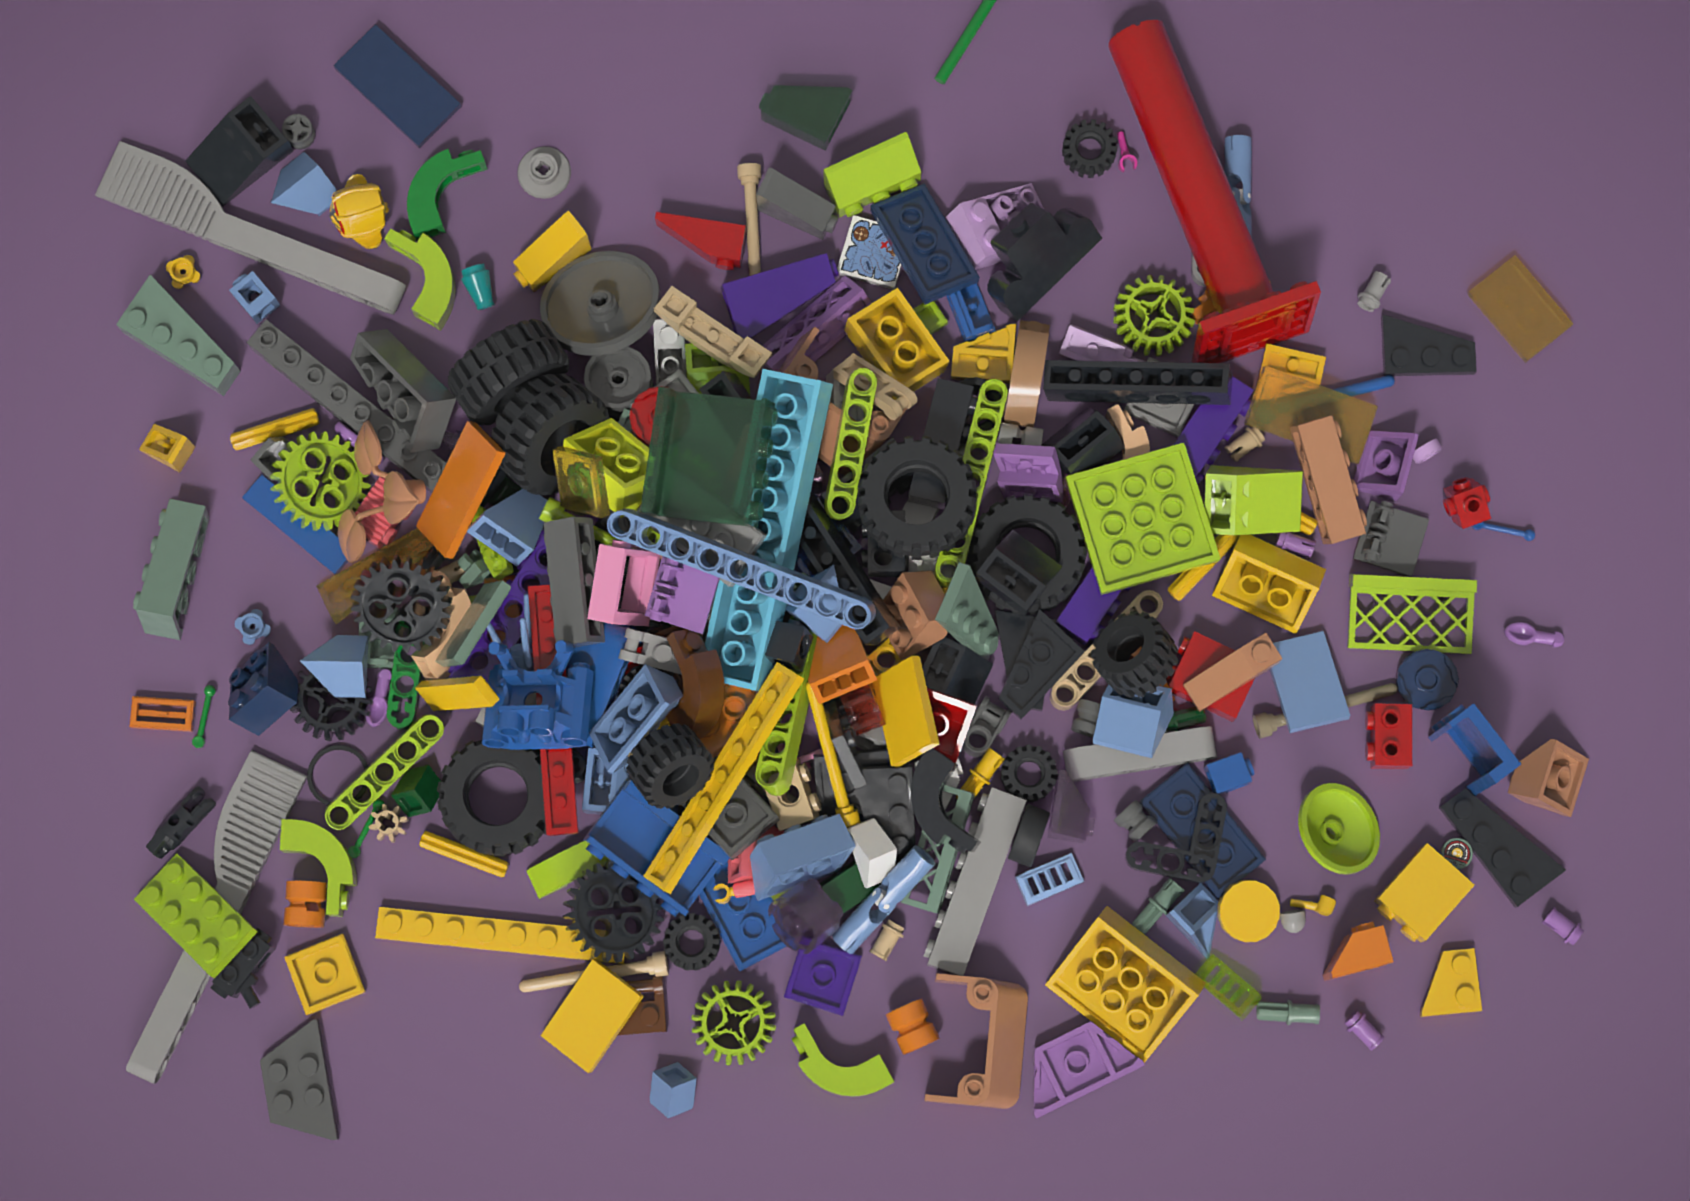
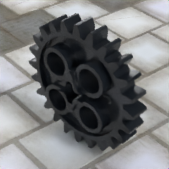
M395 555L392 563L386 557H383L380 566L372 562L369 567L370 571L364 569L360 575L361 579H357L354 585L356 590L353 591L351 599L355 602L352 604L351 611L359 612L356 614L354 622H364L360 632L371 631L372 634L369 641L372 642L377 638L381 639L380 648L382 649L387 643H391L393 652H396L399 645L403 646L405 653L409 652L411 645H414L418 651H421L423 641L428 646H431L434 637L440 639L443 633L442 629H446L449 624L447 618H450L453 612L449 608L453 598L445 595L448 594L450 587L440 586L443 575L433 577L432 573L435 567L432 566L427 570L423 569L424 560L422 559L417 565L412 564L411 556L407 557L405 563L401 562L398 555ZM399 580L405 584V587H398L393 581ZM415 585L419 586V589L410 596L408 603L403 604L389 623H386L384 620L393 613L396 604H401ZM417 600H425L430 604V606H422L417 602ZM374 602H382L386 608H378ZM398 621H406L411 627H403Z
M611 860L605 863V869H603L600 863L593 865L594 873L589 869L583 870L582 873L585 880L579 877L573 880L578 889L570 888L567 890V893L573 899L563 902L564 906L571 908V912L563 915V918L572 920V924L565 929L566 931L575 930L577 933L572 938V942L582 940L581 952L591 948L592 959L597 958L602 953L603 962H609L613 955L615 962L619 963L622 962L623 953L628 960L634 959V950L638 954L645 953L643 943L648 946L655 943L650 934L657 935L661 933L654 925L655 923L663 922L664 918L657 915V911L663 909L660 906L661 904H656L655 900L659 897L653 894L649 898L636 888V885L639 883L630 875L625 879L612 870L613 862ZM623 887H628L633 892L631 903L624 901L621 892ZM594 889L600 891L603 895L601 905L594 904L591 899V893ZM611 907L613 909L640 908V912H627L617 916L606 914L589 917L587 915L588 911H604ZM627 918L633 919L637 927L634 934H630L625 929L624 925ZM596 921H601L605 924L606 934L604 937H600L595 933L594 924Z

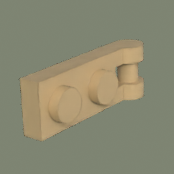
M854 353L833 369V378L843 385H846L848 376L859 368L871 370L877 378L873 404L882 409L891 420H895L902 415L904 408L909 409L917 403V397L911 389ZM857 375L854 378V386L859 391H866L869 388V381L865 376Z

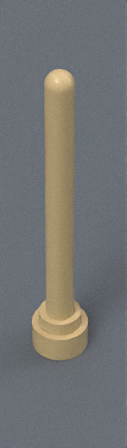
M745 163L737 166V176L741 180V185H744L749 276L761 273L756 185L759 184L762 173L761 165L757 163Z
M665 951L653 952L652 956L647 957V960L607 966L619 977L649 972V975L655 974L656 977L669 975ZM585 970L523 980L519 984V989L526 993L575 985Z

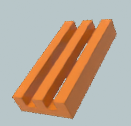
M132 696L129 727L193 732L192 724L195 716L194 708L196 701ZM139 704L187 707L186 713L140 710L138 708ZM137 717L185 719V724L137 721Z

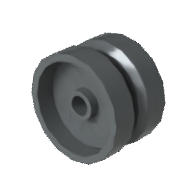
M629 346L613 353L593 355L585 367L584 382L586 388L605 404L609 419L612 418L617 422L624 408L631 410L630 404L634 402L637 396L648 388L654 387L647 360L640 352Z

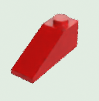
M656 212L655 221L659 228L711 264H716V268L722 270H733L734 267L741 268L747 234L746 225Z

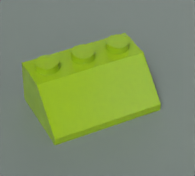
M907 132L823 169L824 188L832 204L836 205V212L839 218L847 215V217L857 215L863 211L864 206L891 197L890 194L899 190L904 192L918 185L917 182L921 181V170Z

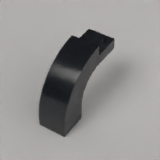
M932 748L923 754L912 778L911 802L916 819L923 831L936 844L942 845L948 836L951 838L948 843L963 854L966 850L975 852L981 841L956 825L947 816L942 801L944 787L958 764L937 749Z

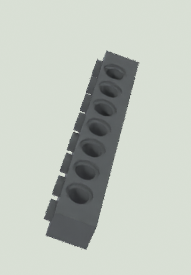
M266 319L246 342L252 351L357 435L363 423L369 420L379 439L382 454L414 480L421 479L425 484L426 490L432 494L446 462L431 450L410 453L405 445L408 441L403 432L398 433L392 425L393 420Z

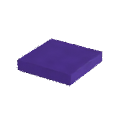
M802 937L784 998L843 1016L862 956L854 953L850 954L842 949Z

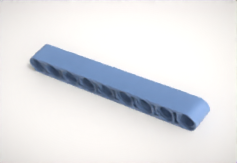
M629 508L612 513L607 520L609 533L617 539L852 629L864 628L876 616L875 605L867 598ZM621 515L626 516L630 520L631 526L628 532L621 530L618 525V519ZM650 526L655 527L660 533V539L657 543L651 542L647 536V530ZM678 538H684L689 543L687 554H682L678 551L676 547ZM708 549H713L717 552L719 557L717 565H711L707 562L705 555ZM737 560L744 561L748 566V573L745 577L738 575L735 571ZM767 571L773 572L777 576L778 583L775 588L767 586L764 581V575ZM795 583H802L807 588L805 599H800L794 594L793 588ZM825 594H831L836 598L837 607L835 610H828L823 605ZM859 605L866 610L867 617L865 621L861 622L853 617L852 610L854 606Z

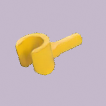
M1325 895L1320 896L1318 903L1291 899L1290 903L1292 907L1314 910L1323 916L1332 914L1336 905L1334 899Z

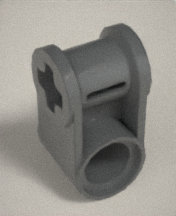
M985 696L967 731L963 742L964 751L972 757L983 756L991 747L997 735L1001 733L1012 712L1009 709L1004 710L990 701V697ZM974 734L981 735L985 739V746L974 748L969 743V737Z

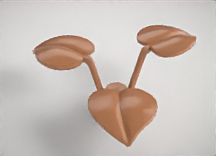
M369 420L363 423L357 435L354 456L357 467L363 475H369L373 472L374 475L385 478L383 487L384 503L383 506L358 513L357 516L352 509H347L342 514L338 525V539L341 550L350 563H354V561H357L362 556L366 546V533L361 523L363 518L384 512V516L390 524H397L405 519L417 504H422L426 498V487L421 479L405 480L403 475L397 471L387 473L378 468L382 460V450L377 434Z

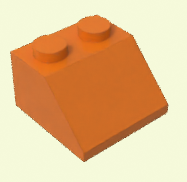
M1369 922L1350 928L1352 934L1345 936L1323 973L1324 981L1393 963L1384 925L1375 927L1374 922Z

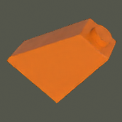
M842 625L828 643L817 636L808 681L819 705L877 680L863 642L855 629Z

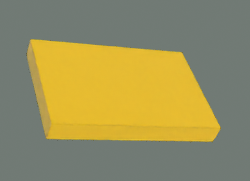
M920 656L908 657L876 676L877 680L873 682L891 766L900 767L939 745Z
M592 959L540 1036L587 1073H592L644 996L600 961Z

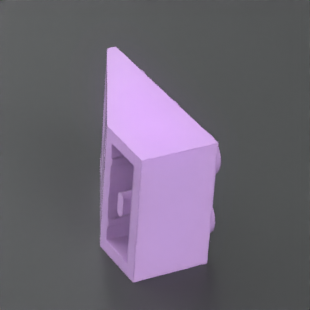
M1032 183L962 202L945 217L975 270L1001 262V259L990 243L1008 225L1012 218L1016 217L1029 203H1034L1043 208Z

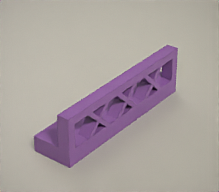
M844 275L762 345L770 352L780 348L774 356L769 358L765 365L770 370L778 372L799 338L813 327L818 328L819 332L804 355L814 362L847 335L844 331L847 319L872 304L864 290ZM846 288L850 289V291L847 292L843 297L837 298V296ZM826 309L822 315L814 317L820 310ZM798 329H803L797 336L792 337V334Z

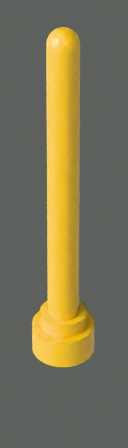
M808 681L806 683V691L838 807L835 809V815L840 814L846 827H850L861 822L857 809H854L853 804H849L835 747L831 741L823 703L819 705Z

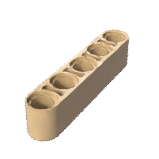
M1143 591L1121 614L1125 613L1128 616L1131 611H1137L1141 614L1144 611L1140 608V602L1144 599H1149L1154 602L1156 611L1148 614L1156 619L1163 608L1162 598L1155 591ZM1093 644L1053 686L1050 692V702L1056 709L1062 711L1071 709L1102 677L1092 663L1094 659L1091 657V650L1095 649ZM1083 665L1089 666L1093 670V678L1090 680L1081 679L1077 674V668ZM1059 688H1067L1072 692L1073 698L1070 702H1061L1056 696V691Z

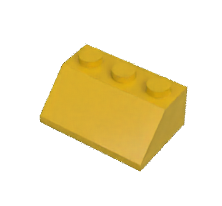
M1240 535L1212 596L1296 634L1320 588L1326 569L1252 535Z

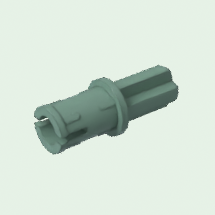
M1169 877L1163 887L1152 898H1148L1149 904L1136 917L1132 925L1143 934H1146L1163 913L1165 915L1168 914L1167 910L1185 890Z
M1287 1000V1003L1260 1001L1256 1007V1016L1258 1020L1286 1022V1025H1290L1291 1022L1319 1024L1320 1005L1295 1004L1291 1000Z

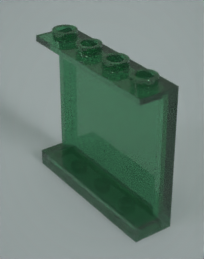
M659 387L640 512L657 517L757 528L758 521H761L764 514V504L761 502L763 489H766L769 479L768 471L766 470L767 458H770L773 452V441L770 439L772 427L776 425L778 418L775 403L767 398H762V400L678 392L671 388Z

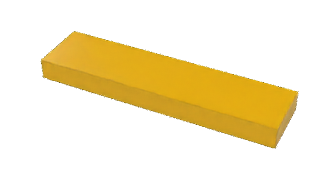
M482 676L421 681L415 687L433 711L493 707L500 700Z

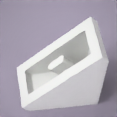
M871 818L847 828L856 845L852 852L865 888L883 881L895 867L897 848L875 818Z

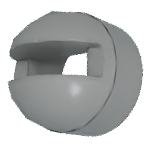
M1305 910L1281 912L1280 920L1283 928L1290 933L1301 931L1306 922Z

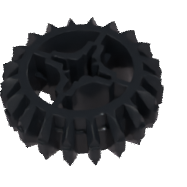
M302 671L298 673L299 677L304 681L302 684L298 683L299 694L297 701L299 703L292 706L290 711L292 713L301 712L294 720L297 724L305 722L302 728L305 733L310 732L314 728L313 737L319 739L324 731L325 740L330 742L333 738V732H335L338 740H343V730L345 729L351 736L355 735V730L352 728L354 723L361 728L364 727L365 724L359 717L361 715L367 717L371 715V712L364 709V705H373L372 699L355 698V703H352L347 699L337 697L343 704L337 702L334 705L331 703V706L328 707L329 704L320 695L326 697L328 694L330 696L332 694L326 688L313 687L319 680L312 673L308 676ZM366 686V695L371 694L373 689L370 686ZM308 696L319 701L318 713L320 715L317 721L314 720L309 712ZM337 711L350 712L343 720L327 724L328 719L331 720Z

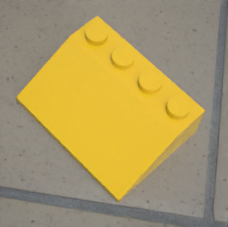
M1106 906L1045 986L1145 1063L1199 996L1206 982L1110 907Z

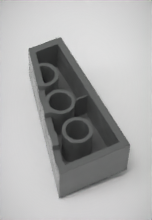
M388 329L358 333L350 359L368 387H374L377 391V401L382 409H388L395 419L392 425L396 431L404 433L408 440L405 445L410 453L440 448L456 397Z

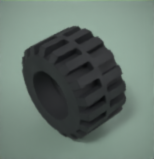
M1131 611L1128 616L1123 613L1118 615L1117 620L1111 619L1108 621L1109 625L1105 629L1101 628L1098 632L1100 636L1095 638L1093 642L1095 649L1091 650V657L1094 659L1092 663L1097 672L1118 694H1124L1130 698H1133L1135 694L1138 697H1144L1148 691L1152 694L1157 691L1156 687L1160 684L1163 687L1167 683L1165 679L1168 676H1172L1175 671L1172 666L1177 665L1178 658L1175 656L1178 653V649L1172 637L1153 616L1150 617L1145 612L1139 614L1137 611ZM1142 647L1141 651L1134 658L1128 660L1137 649Z
M674 723L671 726L664 725L658 730L651 731L647 737H643L639 741L640 743L631 751L632 755L627 760L628 766L626 771L629 774V778L648 804L659 809L663 807L667 809L673 808L675 805L684 804L686 800L695 797L696 793L701 791L705 787V783L710 780L711 772L714 770L713 756L689 726L685 724L681 726L679 723Z

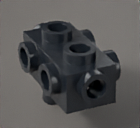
M260 928L256 929L258 932L212 980L213 985L210 987L224 999L228 995L238 998L242 994L249 1009L261 1003L252 987L259 980L256 973L276 949L269 944L272 938Z

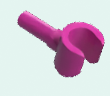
M1118 132L1117 137L1121 150L1118 168L1124 173L1123 160L1128 159L1132 162L1133 170H1135L1137 159L1129 153L1124 132Z

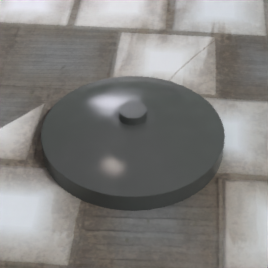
M619 251L595 252L571 261L551 278L541 297V319L549 326L563 349L580 355L609 354L633 344L651 328L658 316L654 312V308L661 300V290L653 270L640 258Z

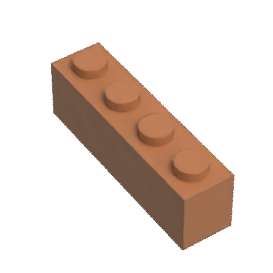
M1331 415L1289 427L1322 543L1334 544L1366 534L1364 527L1367 525V520L1363 510L1358 507L1356 500L1358 488L1355 481L1350 479L1347 469L1350 467V461L1347 452L1341 448L1339 441L1341 429L1338 422L1333 420Z

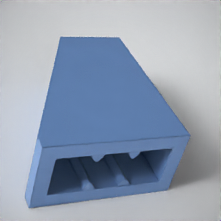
M521 489L484 511L468 527L467 532L512 564L518 566L536 546L544 525V521L540 520L539 516L547 500L541 495H534L527 490Z

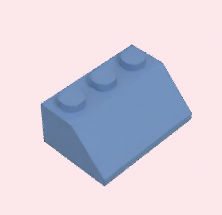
M645 664L589 732L608 772L613 774L627 765L628 757L632 755L631 751L640 743L639 741L643 737H647L651 731L657 730L669 712L677 706L683 694L674 677Z
M840 814L831 817L822 815L814 819L809 825L801 827L800 824H797L785 830L784 834L776 837L773 834H769L756 842L757 845L750 855L757 900L760 901L840 870L856 847Z

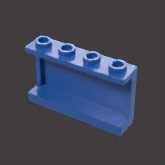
M1474 703L1467 709L1461 704L1431 727L1434 731L1428 737L1431 742L1442 734L1447 733L1480 775L1466 786L1468 791L1474 796L1495 785L1521 765Z
M628 779L583 840L589 844L586 850L600 860L604 856L614 863L611 869L626 879L630 875L639 882L636 888L649 898L653 894L661 898L663 903L660 906L674 917L678 913L686 916L689 912V907L720 866H724L730 858L717 844L706 837L671 894L663 891L643 877L680 816L670 808L663 807L659 809L649 805L632 780Z

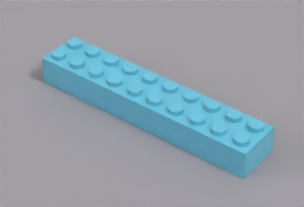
M763 369L733 510L767 535L754 556L794 571L833 384ZM748 566L744 569L741 576L745 577L747 575ZM770 571L765 573L764 581L766 585L775 588L778 583L777 576ZM719 580L705 646L708 651L716 649L721 662L725 684L759 691L774 667L766 658L765 653L776 621L783 622L787 603L737 584L729 587Z

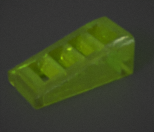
M1214 954L1195 973L1206 982L1204 988L1241 1021L1245 1019L1262 999L1258 991ZM1217 966L1221 970L1208 983L1205 980L1206 977ZM1226 975L1229 976L1230 979L1219 991L1215 989ZM1237 983L1240 987L1228 1000L1225 995ZM1247 992L1250 996L1239 1008L1235 1006L1238 1000Z

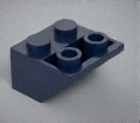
M270 642L260 650H256L243 666L236 668L229 678V720L257 736H260L297 703L298 679L275 645Z

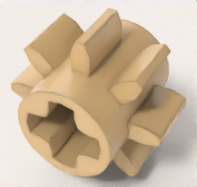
M382 804V812L379 814L371 813L376 819L375 824L370 825L369 829L380 831L377 835L379 841H382L386 835L389 836L392 843H395V836L397 834H407L402 829V823H406L409 819L398 816L401 810L399 806H396L393 811H389L387 805ZM393 817L392 821L396 824L393 829L388 827L385 830L386 826L382 823L385 818L390 820Z

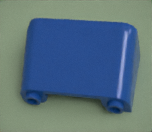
M603 622L604 643L574 648V653L566 666L567 674L568 668H571L572 664L577 662L589 664L590 670L594 671L587 746L591 748L595 747L589 732L613 704L629 661L618 658L620 650L624 649L627 640L624 637L626 628L646 632L648 628Z

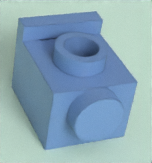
M253 271L248 275L243 274L233 282V287L229 290L256 324L280 306L274 295ZM257 293L260 295L254 301H250L252 294Z

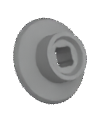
M537 147L522 157L518 165L517 176L521 187L529 195L546 199L557 196L567 187L571 178V166L567 157L561 151L552 147ZM543 165L549 168L546 175H541L538 172Z

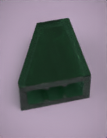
M774 85L770 94L765 92L760 101L761 120L826 151L852 101V90L847 87Z

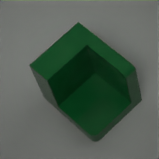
M429 765L409 769L402 775L391 796L408 818L429 813L433 810L439 799L437 787L438 782H441V780Z

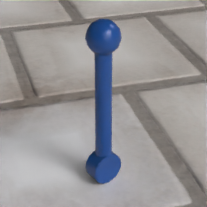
M1485 522L1472 526L1476 531L1484 528L1521 536L1527 541L1535 539V532L1531 529L1522 531Z

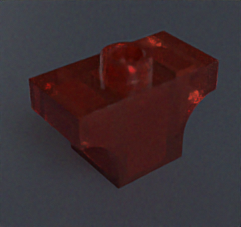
M871 683L840 696L857 736L886 725Z

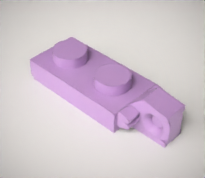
M1070 324L1059 352L1061 355L1077 361L1145 362L1133 357L1132 353L1134 350L1126 345Z

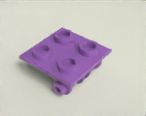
M662 556L645 616L655 621H663L703 634L720 578Z

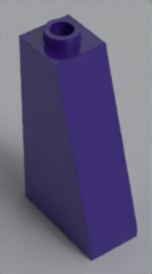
M827 253L722 284L720 288L734 333L743 339L747 336L752 339L833 286L836 282L834 277L838 276L834 259L829 260Z

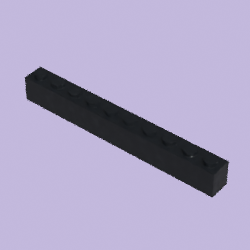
M722 371L699 390L737 447L745 425L752 422L755 403L736 374ZM811 490L800 546L818 573L834 565L839 588L872 601L876 609L874 620L864 628L855 629L865 645H877L901 627ZM859 605L853 607V617L858 621H865L867 617L866 610Z

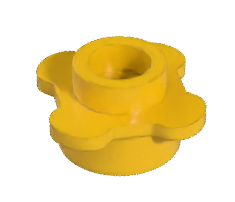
M185 255L183 258H177L166 264V271L172 277L171 284L176 289H181L187 283H197L200 280L201 275L196 271L194 267L195 259L191 255ZM181 270H186V273L181 274Z

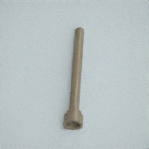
M1389 683L1344 697L1349 708L1392 696L1397 693L1398 688L1394 683ZM1262 712L1252 716L1254 728L1259 739L1272 736V732L1277 731V727L1287 725L1283 713L1273 715L1272 713Z

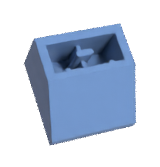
M1108 684L1102 696L1093 744L1152 758L1174 714L1172 689L1158 686L1156 687L1157 691L1152 694L1148 691L1144 697H1138L1135 694L1133 698H1130L1124 694H1118Z

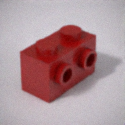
M1373 704L1370 707V711H1366L1365 728L1370 730V742H1366L1365 758L1366 761H1370V769H1409L1413 766L1412 704Z

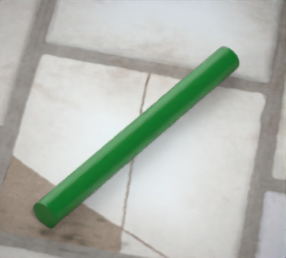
M997 0L982 1L934 79L943 85L946 83Z

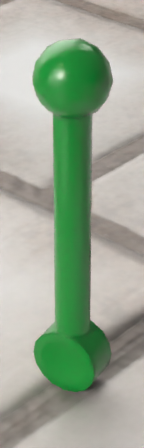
M207 685L204 688L206 696L198 733L192 740V745L195 748H203L205 745L203 734L211 698L216 693L213 685Z
M377 799L373 802L372 812L378 814L382 810V804H385L382 799ZM371 814L355 845L348 849L351 858H357L361 854L360 846L369 831V826L375 820Z

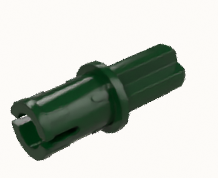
M1195 706L1175 711L1165 733L1205 723V710L1203 709L1199 712Z

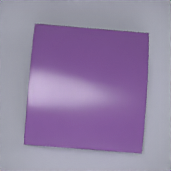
M996 443L993 454L1000 470L997 482L1004 499L1011 495H1015L1018 498L1023 497V493H1033L1035 498H1041L1043 495L1049 497L1050 502H1063L1062 475L1055 447Z

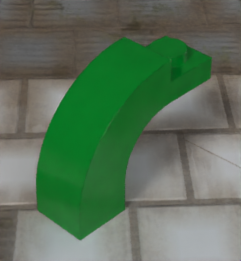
M446 149L427 160L417 171L407 196L408 219L417 242L422 233L430 238L446 233L439 213L440 197L446 187L452 182L488 170L481 150L476 152L475 150H467L460 153L458 158L452 159L449 149Z

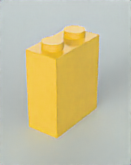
M1426 843L1421 846L1383 889L1374 902L1379 905L1376 909L1382 916L1389 921L1394 918L1403 926L1400 931L1413 942L1416 940L1424 942L1475 884L1432 846Z

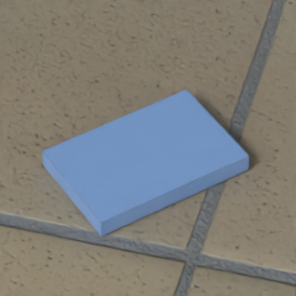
M1324 631L1273 643L1283 659L1278 665L1271 668L1270 672L1289 733L1348 720L1350 718L1349 709Z

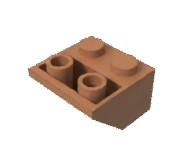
M932 571L903 572L883 599L901 627L888 636L900 660H905L944 639L948 633L935 620L945 594Z

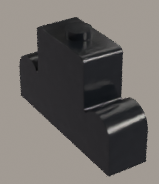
M1029 203L991 240L992 248L1006 269L997 271L990 277L987 291L1000 311L1018 322L1103 238L1089 218L1071 208H1062L1052 216L1045 209L1034 203Z

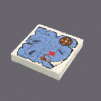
M853 215L837 267L838 275H845L852 279L894 290L902 266L876 221Z

